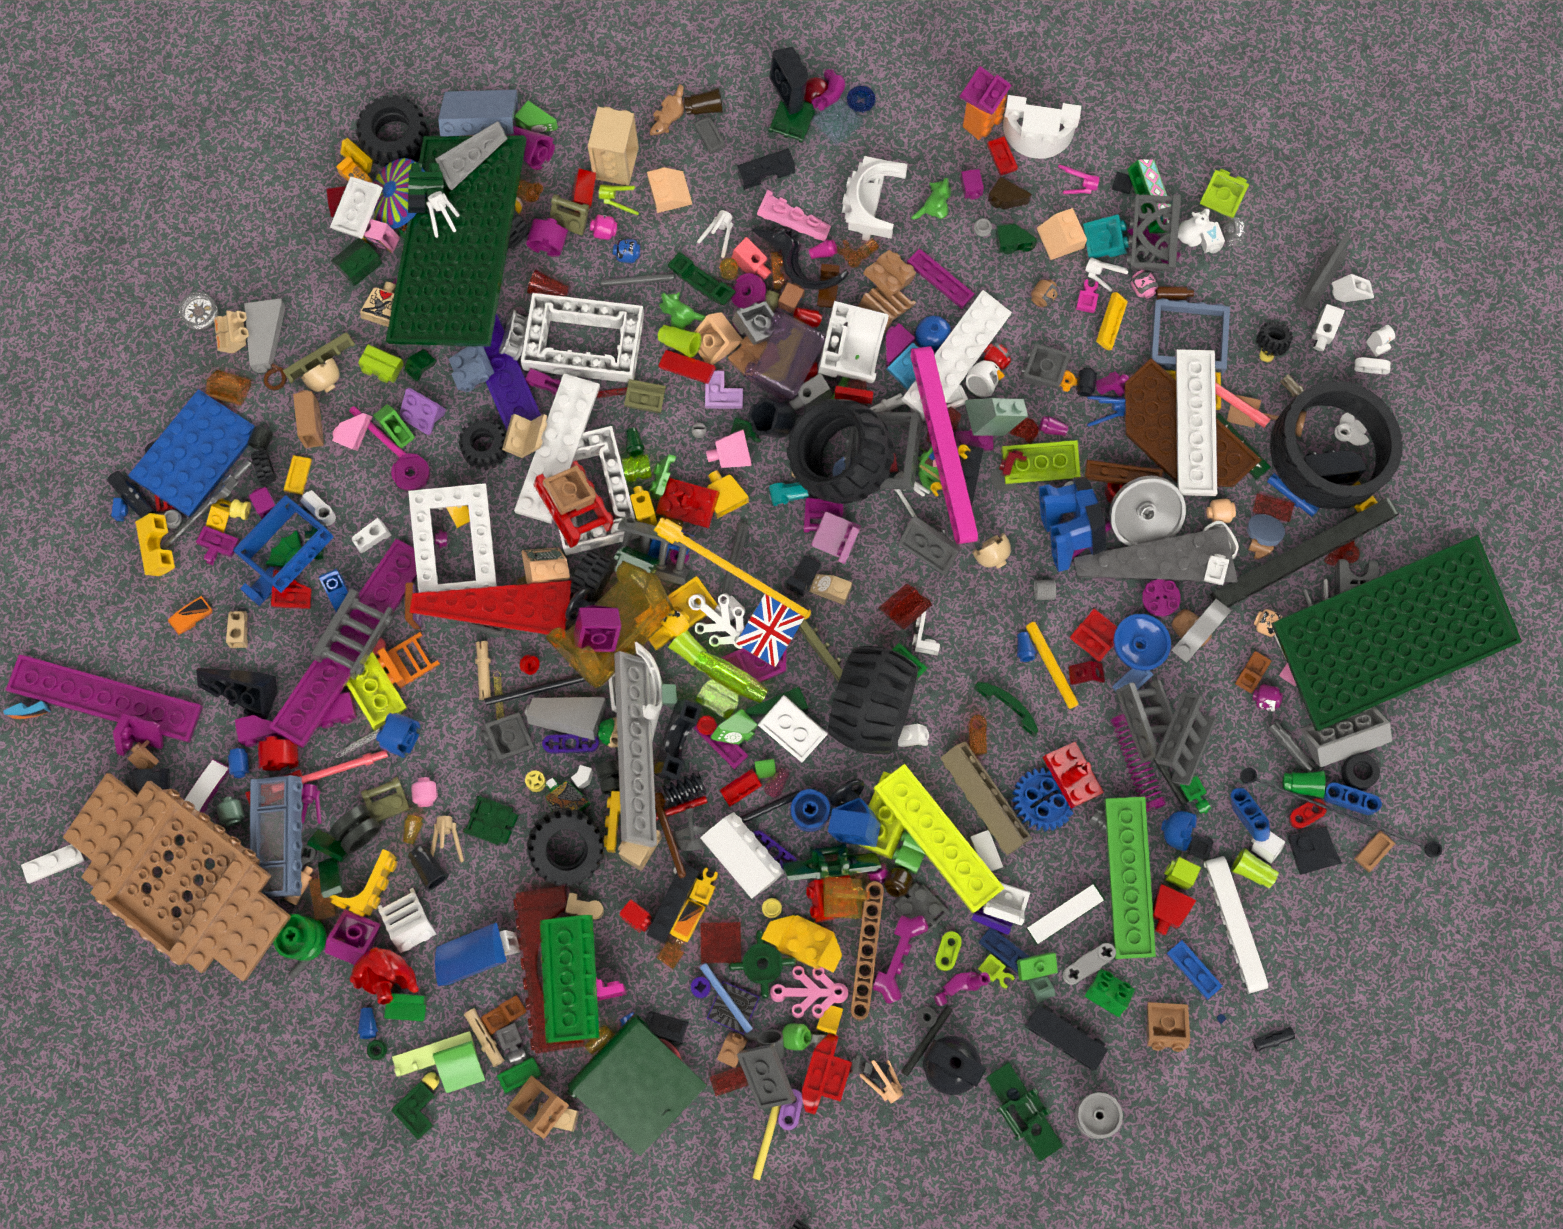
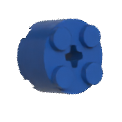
M389 713L385 719L386 724L383 730L378 732L376 740L379 742L381 749L404 758L406 757L405 753L410 754L419 737L416 731L417 728L420 729V723L399 713Z
M806 789L795 796L791 804V818L800 830L815 832L823 828L828 822L830 804L825 795L814 789ZM808 807L814 810L813 814L806 812Z

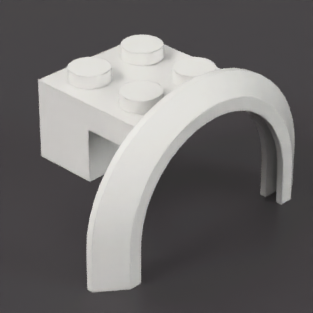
M635 642L636 654L645 660L649 668L650 704L647 706L642 705L643 715L649 720H654L657 718L663 704L662 680L652 655L641 644ZM615 672L608 673L612 711L617 713Z

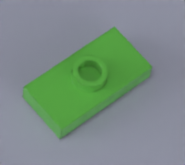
M1054 952L1017 960L1018 975L1021 981L1058 973L1056 953Z

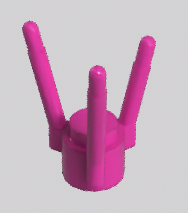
M1058 165L1065 172L1083 178L1082 187H1085V189L1064 190L1063 194H1091L1092 190H1097L1098 176L1088 175L1072 168Z

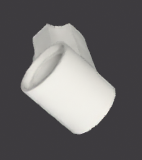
M312 490L302 496L300 502L322 525L330 526L335 522L336 516L330 506L325 504ZM324 513H329L327 517L322 518Z

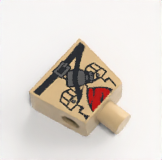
M385 282L383 290L373 288L360 311L361 318L388 327L396 285L391 282Z

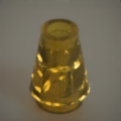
M407 814V818H404L403 842L415 843L423 826L422 817Z
M606 1025L599 1027V1038L589 1039L585 1048L593 1055L614 1035L613 1032Z

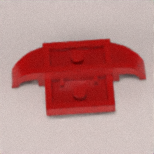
M828 1033L813 1050L802 1087V1100L805 1112L816 1114L821 1096L841 1102L852 1062L834 1056L838 1041L837 1035Z

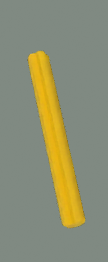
M1036 622L1026 625V629L1069 709L1076 707L1078 701Z

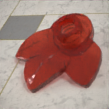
M1355 540L1329 553L1324 562L1331 566H1336L1339 559H1345L1348 563L1356 562L1359 559L1360 552L1355 546ZM1352 551L1353 555L1349 556L1346 553Z

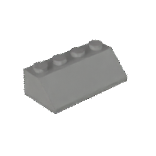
M1375 706L1319 731H1315L1313 724L1300 729L1313 760L1320 767L1392 742L1390 722Z

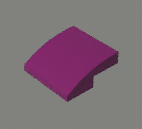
M979 66L959 97L974 107L992 115L1012 85L998 74L994 77Z

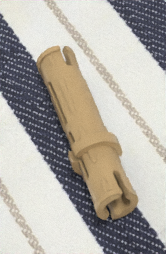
M487 641L476 642L477 659H475V664L478 667L479 700L491 697L489 673L491 659L488 656Z
M473 1008L467 1011L464 1017H466L482 1046L481 1050L487 1054L493 1067L498 1066L505 1060L496 1047V1041L492 1040L476 1009Z

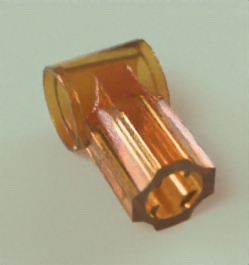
M975 715L968 722L969 747L975 755L987 754V721L982 715ZM975 720L980 721L982 728L975 729L972 722Z

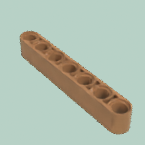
M876 881L869 883L865 890L851 1003V1015L857 1021L866 1019L870 1009L884 893L883 886ZM877 887L880 894L872 896L869 893V889ZM873 906L877 909L878 913L875 916H869L866 909ZM865 927H873L875 934L867 936L864 933ZM864 946L872 948L873 953L870 956H865L862 953L861 949ZM862 966L869 967L870 974L862 976L859 968ZM865 986L868 994L865 996L858 995L857 988ZM863 1006L866 1012L865 1015L857 1016L854 1013L855 1007Z

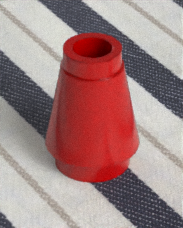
M797 307L793 313L794 318L810 328H817L822 320V314L816 310Z

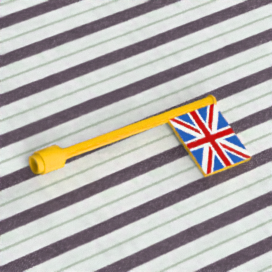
M661 517L654 529L658 536L671 544L674 541L684 544L765 593L735 644L775 667L802 621L810 617L811 610H806L684 536V533L681 532V526Z

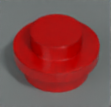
M702 716L697 722V729L703 735H710L716 730V721L711 716Z

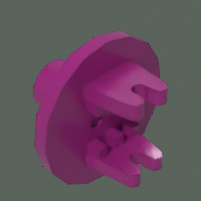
M1157 579L1148 583L1144 588L1142 602L1149 613L1165 617L1171 615L1179 607L1180 593L1173 581Z

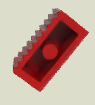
M632 899L629 900L619 913L621 919L634 928V930H637L638 933L641 931L646 932L652 924L650 922L652 919L650 914Z

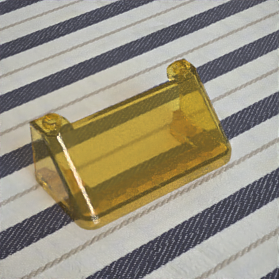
M625 561L617 568L616 575L619 581L595 604L614 607L619 610L621 630L615 652H594L589 646L582 649L578 646L576 647L574 640L576 623L567 632L558 627L546 636L548 642L594 688L601 687L615 674L614 653L621 651L634 655L636 653L635 642L643 646L662 627V619L674 610L658 576Z

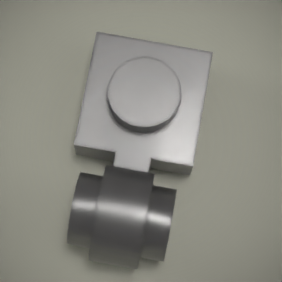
M515 1023L497 1030L496 1033L503 1050L511 1049L507 1053L511 1065H518L524 1062V1059L527 1058L523 1047L518 1048L516 1046L523 1042Z

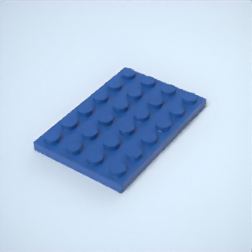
M198 389L128 476L172 507L190 517L248 447L247 442L254 425Z

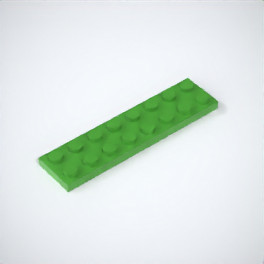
M1145 797L1104 799L1113 941L1116 950L1115 959L1156 957Z

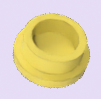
M774 898L767 899L762 905V912L768 918H776L782 911L781 903Z

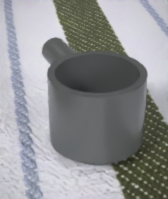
M771 1029L762 1031L759 1034L752 1031L744 1033V1037L756 1041L758 1047L774 1044L779 1058L784 1057L785 1048L782 1032Z

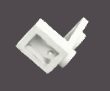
M922 611V615L917 616L916 627H919V632L914 634L912 645L916 646V652L938 656L940 644L931 639L921 640L926 611Z

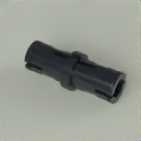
M1288 1027L1276 1032L1271 1031L1265 1036L1252 1039L1255 1050L1258 1052L1265 1048L1278 1047L1283 1042L1294 1040L1295 1033L1292 1027Z

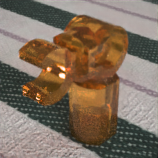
M871 238L860 246L857 251L849 248V243L843 240L845 248L840 249L837 246V253L844 255L843 258L850 267L857 268L861 264V260L869 257L879 249V246Z

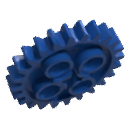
M1041 768L1038 773L1036 769H1033L1032 774L1027 772L1025 777L1022 776L1019 779L1020 783L1017 782L1015 784L1017 789L1012 794L1017 797H1014L1012 802L1017 803V805L1013 809L1020 810L1017 817H1024L1022 823L1028 820L1029 828L1036 825V831L1041 826H1043L1044 832L1049 827L1054 831L1056 825L1059 828L1062 827L1063 822H1068V817L1073 815L1071 810L1074 808H1070L1050 770L1045 773L1044 768ZM1043 783H1047L1050 786V790H1046L1043 787ZM1054 791L1058 792V794L1051 796L1047 801L1041 802L1033 809L1030 808L1031 805L1037 803L1041 798L1047 797ZM1027 792L1033 794L1034 800L1028 798ZM1054 799L1060 801L1061 807L1054 804ZM1038 809L1043 810L1045 816H1041L1038 813Z

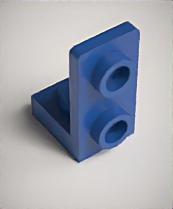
M271 566L266 572L273 578V570L275 569ZM262 576L251 587L245 583L240 588L258 606L272 594V585Z

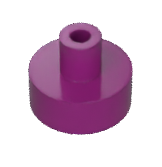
M880 863L881 868L867 873L871 881H877L882 884L885 882L884 878L888 875L886 865Z

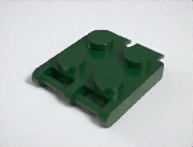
M781 100L768 132L782 134L785 138L790 137L799 140V143L803 144L815 115L813 104L804 102V106L799 112L789 115Z
M477 795V803L473 812L469 814L471 817L467 827L462 832L498 846L500 842L507 844L512 831L506 829V827L514 828L519 815L513 813L514 809Z

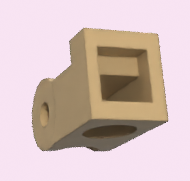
M246 611L229 612L226 643L230 648H248V615Z
M569 893L565 913L573 916L593 915V919H599L603 916L604 908L599 901L578 900L577 894Z

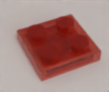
M741 922L701 923V964L741 962Z

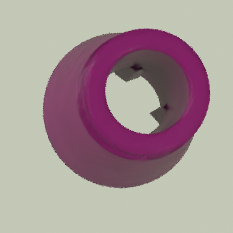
M1043 416L1039 425V431H1043V434L1065 436L1068 431V425L1050 416Z

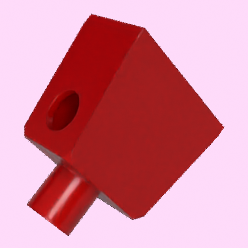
M1161 884L1157 889L1153 905V918L1158 920L1155 931L1161 935H1166L1170 926L1175 929L1179 928L1196 900Z

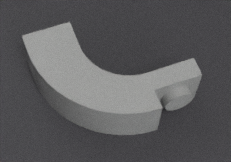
M1215 599L1172 651L1187 663L1231 610Z

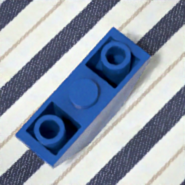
M335 569L319 576V579L337 612L349 589L342 575Z

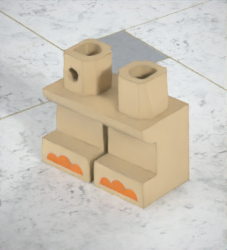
M226 311L225 316L214 318L218 351L235 353L246 345V338L249 337V333L244 328V321L247 319L245 312Z

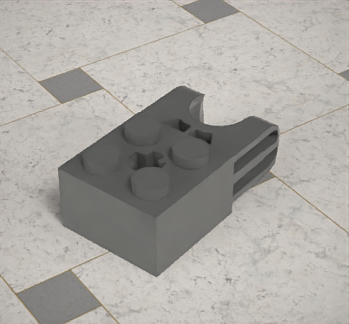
M1339 559L1335 565V595L1377 578L1378 563L1370 561L1365 566L1364 576L1357 577L1351 573L1348 561Z

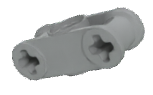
M511 310L506 321V328L499 349L500 354L505 353L516 361L519 359L523 351L528 316H522L516 313V310Z
M1104 943L1077 959L1076 962L1064 970V981L1067 984L1074 985L1101 969L1102 966L1115 957L1116 950L1114 946ZM1103 949L1110 951L1108 956H1102ZM1070 971H1076L1077 975L1075 978H1069Z

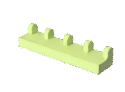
M469 1031L392 1057L396 1076L400 1077L436 1065L433 1053L472 1041L474 1045L471 1032Z

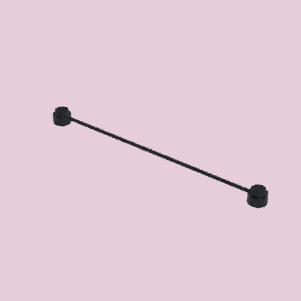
M1245 768L1240 773V779L1245 784L1257 781L1423 847L1425 854L1430 858L1438 857L1442 853V846L1437 841L1423 845L1257 778V772L1253 768Z

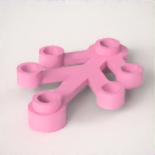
M796 966L793 968L792 975L807 988H785L781 984H776L770 990V997L775 1002H781L786 997H807L801 1004H795L792 1007V1015L796 1018L802 1017L804 1011L820 997L828 998L821 1005L816 1004L813 1006L812 1015L815 1018H821L833 1003H842L848 998L847 987L841 983H833L824 974L822 967L820 969L814 968L812 975L814 979L820 980L828 989H820L804 974L803 967ZM801 970L802 974L796 975L795 971ZM820 970L822 974L817 976L815 971ZM776 989H780L782 992L780 994H776L774 991ZM841 990L842 994L837 995L835 994V991ZM799 1008L802 1012L797 1014L794 1010ZM821 1009L822 1012L820 1014L815 1013V1010Z

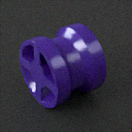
M698 977L692 981L691 991L695 997L705 998L709 995L711 986L706 978Z

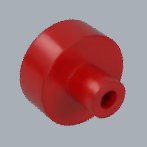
M530 654L525 655L519 662L520 670L528 675L535 674L540 666L539 659Z

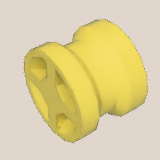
M234 499L230 507V517H241L242 520H247L251 510V503L248 501L243 503L238 499Z
M534 770L526 775L525 783L529 790L540 792L545 787L546 779L541 772Z

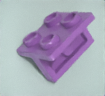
M407 388L399 416L403 421L430 435L434 423L444 416L446 409L413 389Z

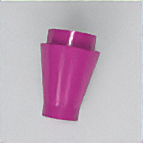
M827 239L809 249L811 259L834 257V254L838 252L833 239Z

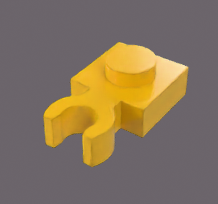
M705 868L703 870V881L696 880L689 898L708 906L716 888L711 883L717 879L718 872H715L714 876L710 878L707 877L708 868Z

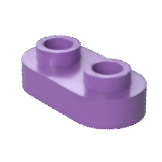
M792 1089L794 1096L797 1098L796 1103L781 1105L778 1122L785 1130H792L798 1125L803 1100L801 1092L796 1089ZM786 1116L792 1117L790 1124L785 1123L784 1119Z

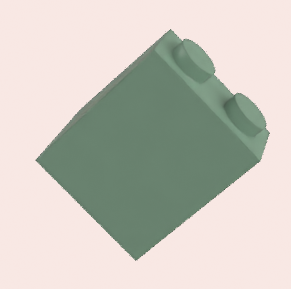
M988 398L965 401L973 435L1005 436L1028 417L1024 399Z

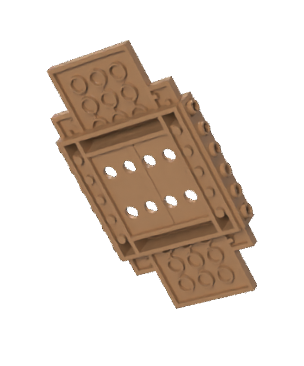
M106 773L63 836L66 841L92 861L82 875V878L94 887L90 893L98 903L106 905L113 915L121 917L128 927L136 929L143 939L151 941L158 951L166 953L173 963L177 965L189 963L200 973H204L215 959L240 980L246 981L291 917V915L261 893L271 875L259 866L260 859L256 857L254 851L240 845V840L226 834V830L222 826L212 823L208 815L198 812L195 809V805L189 801H184L176 790H162L152 781H147L137 795L111 773ZM179 834L185 838L182 846H179L175 841L176 836ZM167 850L172 851L174 854L171 862H168L164 857ZM208 858H212L215 861V867L212 870L206 867V860ZM156 866L161 867L163 870L160 878H157L153 873ZM197 874H201L204 878L201 886L197 885L194 881ZM145 882L151 884L152 890L149 894H146L142 889ZM186 890L191 891L193 894L190 902L186 901L183 897ZM175 906L180 907L182 910V914L178 918L172 913Z

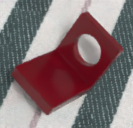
M1088 661L1069 666L1071 685L1089 681L1105 682L1102 663ZM1096 667L1099 670V677L1096 674Z

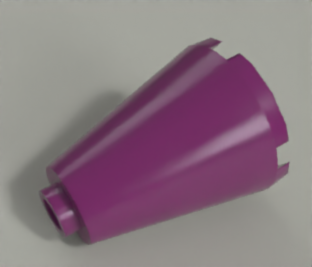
M513 126L514 134H506V136L524 135L527 140L523 160L534 170L542 169L541 165L544 161L549 162L554 154L555 145L552 143L554 141L553 138Z

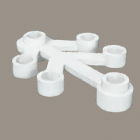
M723 593L718 597L722 617L705 603L703 595L695 594L691 596L689 606L693 610L701 609L716 622L713 624L697 623L695 625L696 633L726 631L731 636L721 637L718 634H714L709 639L710 645L717 647L720 644H734L735 647L742 649L735 642L744 629L743 616L745 615V608L737 606L733 609V615L736 617L735 629L730 623L729 603L731 597L729 594ZM722 596L727 598V603L722 601ZM696 598L701 600L700 605L695 602ZM737 609H740L742 611L741 615H738L736 613ZM699 625H702L704 627L703 631H700L698 629ZM714 637L718 639V644L713 643Z

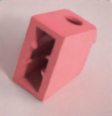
M747 237L734 249L731 261L746 273L758 274L764 280L772 273L765 266L767 257Z

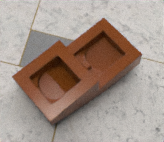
M1254 651L1235 684L1252 694L1270 665L1271 660Z
M515 995L480 1019L491 1036L497 1030L504 1028L527 1013L518 996Z

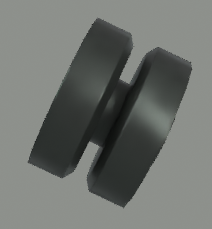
M358 805L345 813L330 829V834L336 841L342 840L340 846L347 854H352L361 849L381 830L382 826L375 818L369 819L371 813L364 805Z

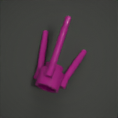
M303 784L302 824L305 821L308 804L313 803V800H315L318 824L322 823L320 791L317 790V786L312 784Z

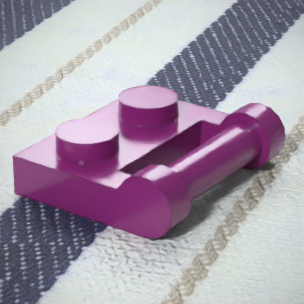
M806 498L804 533L817 531L820 524H812L810 519H822L826 511L843 518V504Z

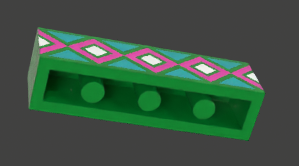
M1137 160L1127 169L1136 194L1167 196L1155 160ZM1145 203L1141 206L1143 214L1148 212L1146 207L1152 213L1155 212L1154 207L1150 203ZM1157 203L1159 210L1171 206L1170 204ZM1163 216L1160 217L1164 225L1169 224V219H1164L1163 221ZM1157 219L1148 226L1150 234L1167 233V231L1159 227Z

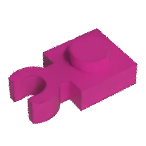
M1088 279L1085 280L1083 285L1085 291L1080 290L1076 310L1089 313L1095 312L1098 294L1094 292L1097 290L1098 281L1095 282L1093 287H1089Z

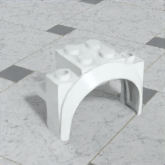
M864 156L863 163L859 162L858 171H853L852 178L848 177L847 191L843 197L842 213H845L846 223H849L848 230L860 232L863 234L862 240L869 241L871 235L892 238L894 224L875 218L884 176L905 179L907 164Z

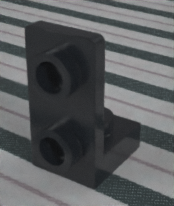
M804 556L793 577L790 576L787 580V589L804 597L821 564Z

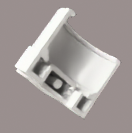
M1008 95L1003 119L1005 137L1009 144L1022 155L1038 159L1053 157L1065 150L1070 144L1075 128H1077L1079 123L1081 106L1063 103L1061 110L1027 105L1025 97ZM1019 118H1023L1022 127L1017 122ZM1060 123L1065 127L1061 131H1059Z
M834 301L823 342L818 373L835 378L839 375L873 383L876 378L875 367L889 315Z

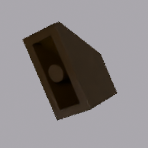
M1000 176L989 193L988 201L993 207H1000L1004 210L1029 204L1032 194Z

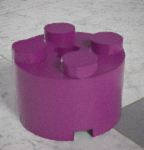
M547 218L546 220L533 219L526 245L536 253H539L541 250L547 252V256L558 257L563 250L568 229L558 225L557 221L552 218Z

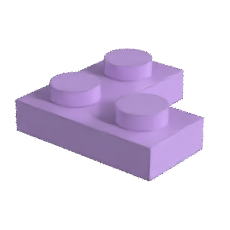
M714 371L709 384L705 383V409H743V388H724V371Z

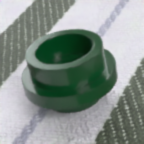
M373 1040L367 1046V1055L373 1060H381L387 1054V1046L381 1040ZM376 1046H379L381 1049L380 1053L378 1054L374 1053V1048Z

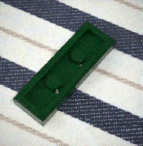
M331 857L319 862L320 889L323 898L342 892L339 861Z

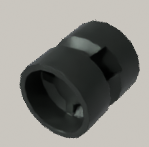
M619 760L597 765L595 769L597 777L601 779L599 785L602 794L620 791Z

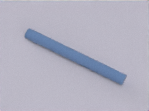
M706 963L703 964L700 969L744 1031L746 1033L750 1032L753 1029L709 966Z

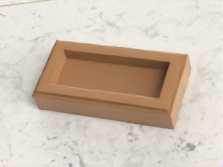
M1378 831L1354 860L1368 872H1371L1396 843L1382 831Z

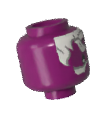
M1262 684L1259 690L1255 689L1253 700L1256 701L1257 708L1275 711L1276 708L1281 706L1283 693H1280L1278 687Z

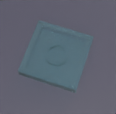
M840 98L812 119V122L836 146L863 125V121Z

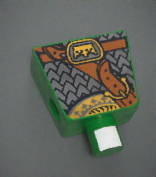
M553 777L545 783L550 791L545 796V799L552 812L558 808L559 810L571 808V810L583 811L591 805L588 799L568 781L560 785Z

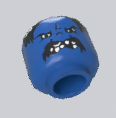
M621 238L618 244H614L613 255L617 256L618 262L634 263L640 257V245L634 239Z

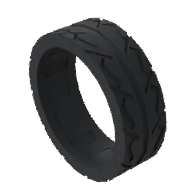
M1336 380L1320 382L1299 394L1277 418L1270 436L1271 458L1279 478L1301 500L1304 499L1306 503L1324 509H1347L1366 501L1392 479L1402 457V435L1393 412L1372 391H1367L1365 387L1353 382L1340 380L1339 382ZM1320 405L1332 406L1348 412L1363 424L1370 434L1376 454L1375 468L1369 482L1355 486L1338 485L1318 476L1309 468L1299 452L1295 436L1296 422L1301 410Z

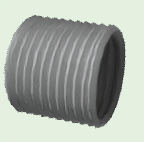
M1035 580V599L1054 600L1056 598L1055 580Z

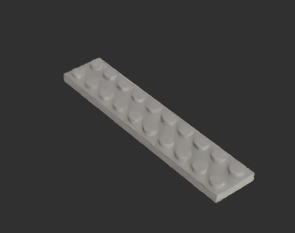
M618 651L614 653L621 836L622 841L652 848L657 846L651 720L644 717L642 705L647 706L650 704L649 668L643 658Z

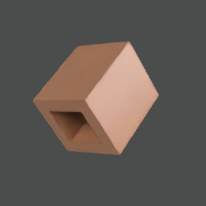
M788 282L778 300V307L793 314L794 310L800 306L805 290L798 284Z

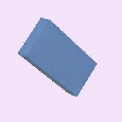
M1132 668L1112 688L1116 691L1126 684L1134 682L1138 690L1154 674L1150 670L1140 671Z

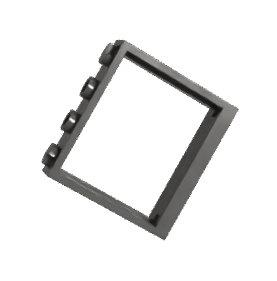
M875 412L886 425L910 426L903 479H885L880 489L914 490L923 420L919 413ZM849 426V429H851L850 435L847 436L846 440L848 450L844 454L845 470L850 467L858 453L860 436L856 426Z

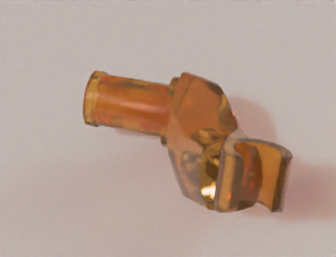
M520 180L517 197L528 203L536 202L543 191V186L538 182L537 184L536 182L531 184L525 180Z

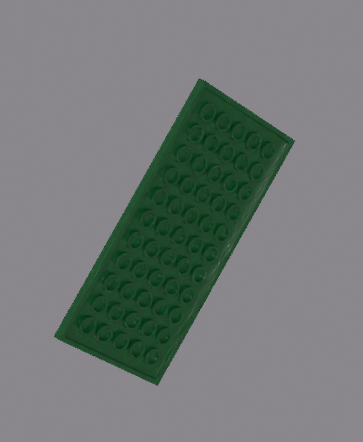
M524 135L507 136L508 139L453 190L448 187L443 177V193H445L446 198L459 214V217H456L446 205L445 209L456 232L452 231L443 213H434L438 237H435L430 213H427L426 194L425 213H416L407 224L386 336L388 344L491 346L527 140ZM424 136L419 163L422 164L425 172H429V164L437 163L436 158L472 136Z
M1479 535L1470 537L1271 623L1315 731L1324 729L1522 642Z

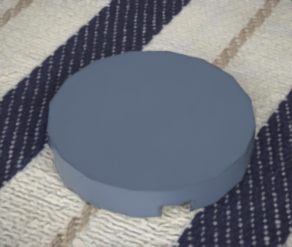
M1258 514L1249 520L1247 533L1252 539L1258 540L1257 543L1261 545L1276 546L1283 540L1285 528L1276 518L1270 515Z

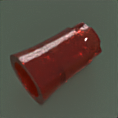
M538 270L533 272L527 289V294L537 293L567 297L569 292L568 285Z

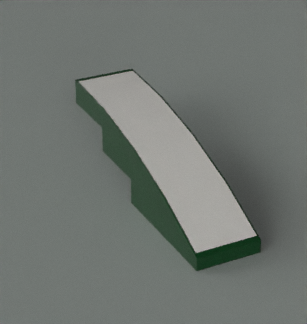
M1094 883L1027 927L1026 930L1036 945H1038L1106 899Z

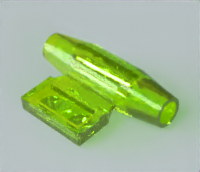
M701 651L694 663L711 678V680L704 684L695 701L726 719L730 718L738 705L739 695L761 703L768 692V689L750 674L715 655Z

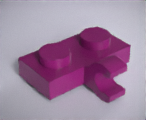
M971 425L970 431H955L956 446L964 444L984 448L983 451H993V436L973 435Z
M204 526L196 543L208 549L204 560H206V563L214 565L218 553L232 558L234 554L233 549L240 543V540Z

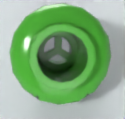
M787 1024L782 1031L784 1047L788 1050H804L811 1042V1032L804 1024Z

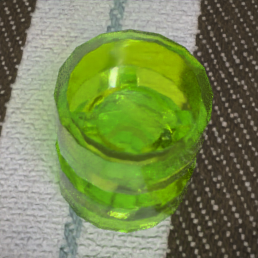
M648 454L638 455L636 459L633 457L622 458L626 483L636 481L638 477L641 480L652 478Z

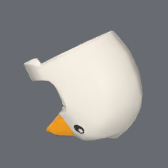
M983 360L969 370L966 377V385L975 395L988 397L993 394L998 381L1005 375L994 362Z

